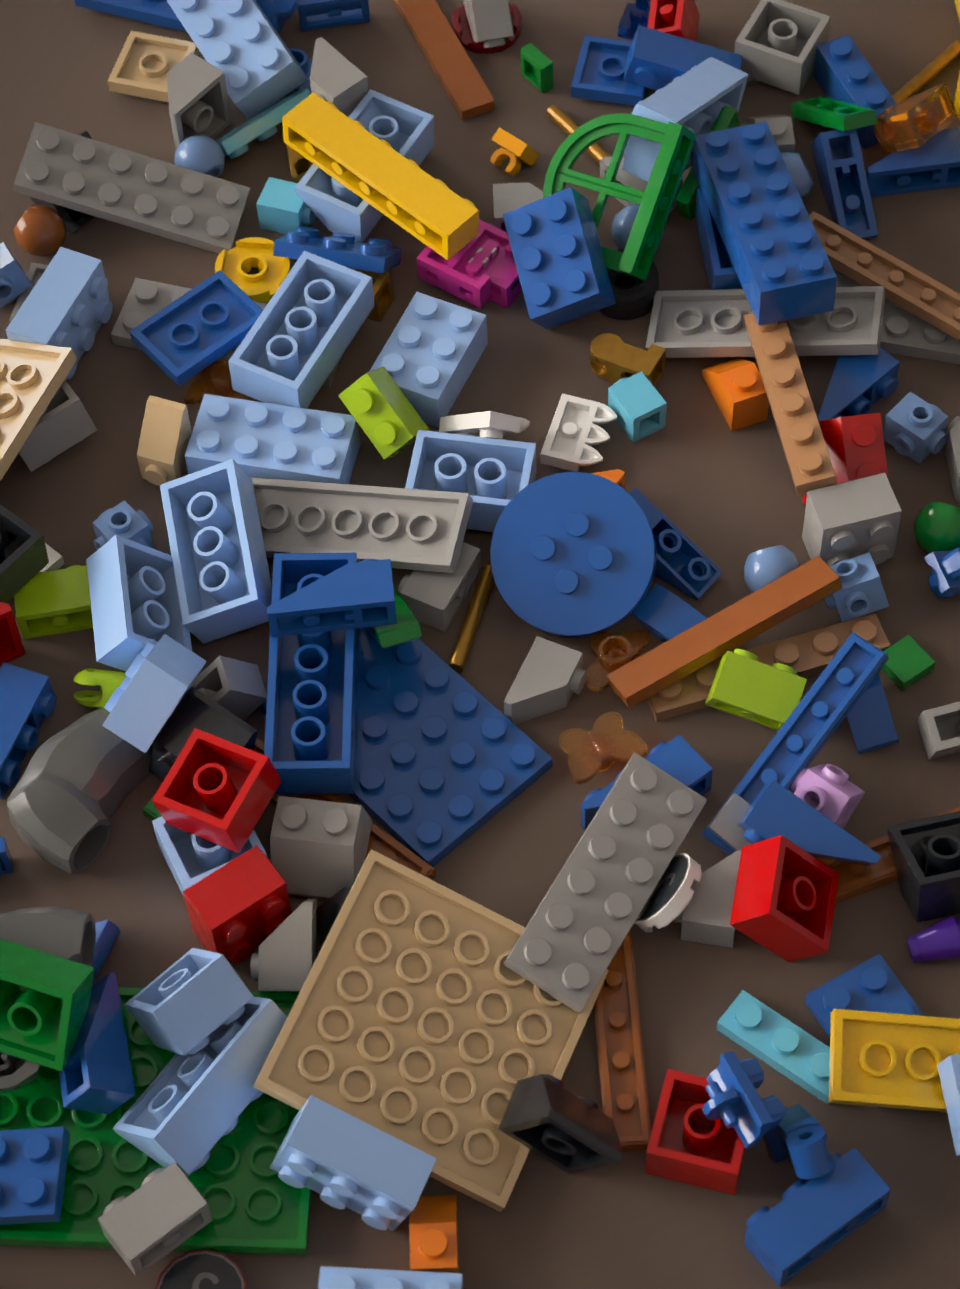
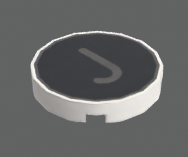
M686 853L675 854L634 923L645 932H652L653 926L660 929L670 924L681 914L693 898L692 895L695 891L690 887L694 879L698 882L701 880V865Z

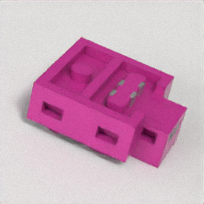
M480 219L479 235L448 261L428 246L417 257L419 279L480 309L488 300L508 308L522 291L508 233Z

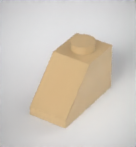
M152 395L149 396L137 450V459L142 479L155 485H161L185 475L187 471L185 453L192 434L187 405Z

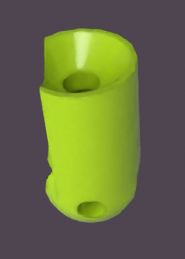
M94 668L84 669L77 673L73 681L87 686L101 685L100 691L82 690L75 692L73 697L79 704L85 707L102 709L116 688L125 679L126 672Z

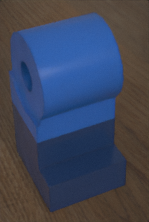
M800 1104L786 1109V1115L780 1124L767 1131L763 1136L769 1158L775 1163L787 1158L793 1164L795 1174L800 1179H815L828 1174L834 1169V1159L826 1145L827 1135L825 1129Z

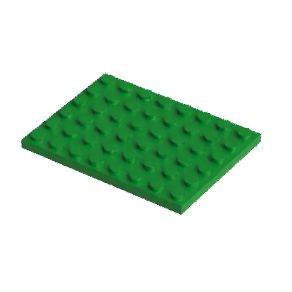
M118 987L135 1095L109 1115L64 1108L59 1072L46 1066L42 1067L32 1082L14 1092L0 1093V1131L64 1126L70 1133L60 1221L0 1225V1245L114 1249L105 1237L98 1218L103 1215L105 1208L112 1201L122 1196L128 1197L142 1186L144 1179L150 1173L159 1168H164L113 1130V1127L176 1054L156 1047L124 1005L143 988ZM250 991L254 997L271 999L287 1017L300 993ZM264 1092L245 1107L238 1116L239 1121L235 1128L227 1135L222 1136L209 1151L210 1156L206 1163L190 1175H186L208 1203L213 1220L172 1251L208 1249L225 1253L307 1255L312 1189L306 1186L303 1188L292 1187L278 1177V1172L270 1169L283 1139L299 1110Z

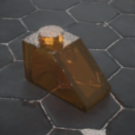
M943 83L891 105L876 116L877 124L873 126L884 154L920 147L957 119L958 114L946 83Z

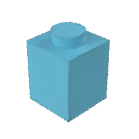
M272 177L268 178L256 203L260 229L287 235L288 231H297V227H307L308 224H313L316 215L295 192V187L298 183Z
M642 371L629 378H622L614 385L608 387V407L616 413L617 419L615 421L632 443L666 427L667 402Z

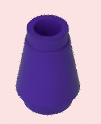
M952 915L914 936L906 938L913 963L960 959V918L954 919Z

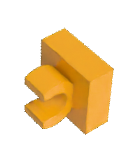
M500 127L491 139L501 148L492 154L490 162L499 168L506 158H510V163L505 171L511 176L518 174L521 169V161L533 167L540 156L528 144Z

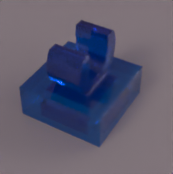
M635 0V4L627 2L618 26V37L633 40L639 25L648 27L650 0Z

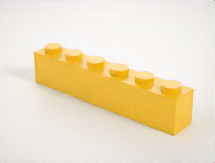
M313 92L282 117L284 143L447 261L479 235V210L470 200L461 198L450 190L442 180L435 179L423 171L414 160L402 156L387 141L378 139L367 131L359 121L352 120L339 111L332 102L325 101Z

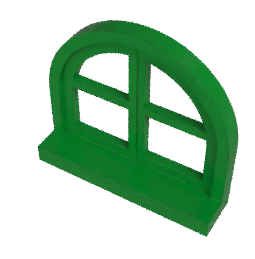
M609 114L592 119L572 132L556 151L545 177L543 198L566 189V183L598 192L599 196L592 213L596 230L598 229L609 196L640 205L624 252H618L602 246L601 249L607 269L646 281L697 135L683 125L672 122L665 124L632 114ZM620 135L605 179L571 170L582 153L594 143L607 137ZM630 135L661 144L645 192L614 183Z

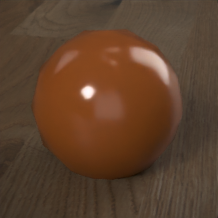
M35 204L31 205L14 227L13 233L17 244L23 251L33 256H46L54 253L61 247L66 237V226L63 217L57 210L47 205Z

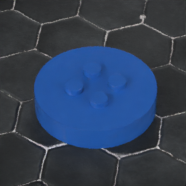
M562 472L545 476L517 493L507 504L497 521L490 550L494 580L500 594L509 607L520 618L538 630L565 638H585L599 635L627 620L647 596L654 579L657 562V549L653 530L640 505L626 490L604 477L585 472Z

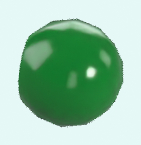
M931 502L922 508L914 521V536L918 546L928 554L933 551H950L960 547V508L941 502Z

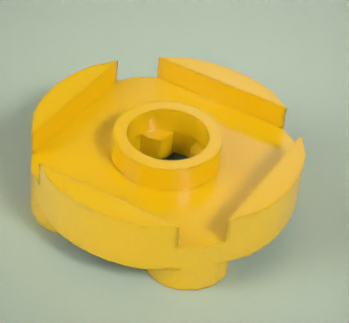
M260 237L238 240L235 242L236 247L230 249L227 253L225 248L218 255L215 263V273L221 270L253 301L268 304L291 271L290 260L286 257L273 256L274 242L272 240ZM251 267H257L259 270V273L254 275H249L244 272H250Z

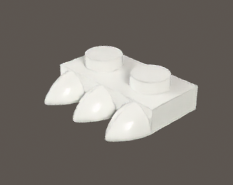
M562 393L540 453V463L578 472L580 466H591L603 461L601 454L591 446L610 440L609 434L598 425L616 420V413L610 407L600 402Z
M484 411L440 417L439 432L503 439V435L523 432L530 425V421L494 411Z

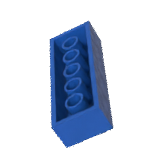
M767 122L697 135L693 145L692 170L758 325L834 311L837 276Z
M357 553L274 554L271 605L348 563H356ZM358 628L271 637L270 632L264 755L270 758L281 779V783L274 794H353Z

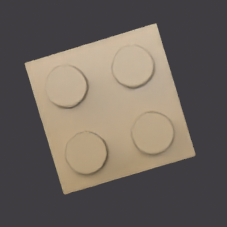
M131 31L107 81L109 91L169 102L167 73L171 71L175 64L180 63L191 52L198 56L199 49L194 42Z

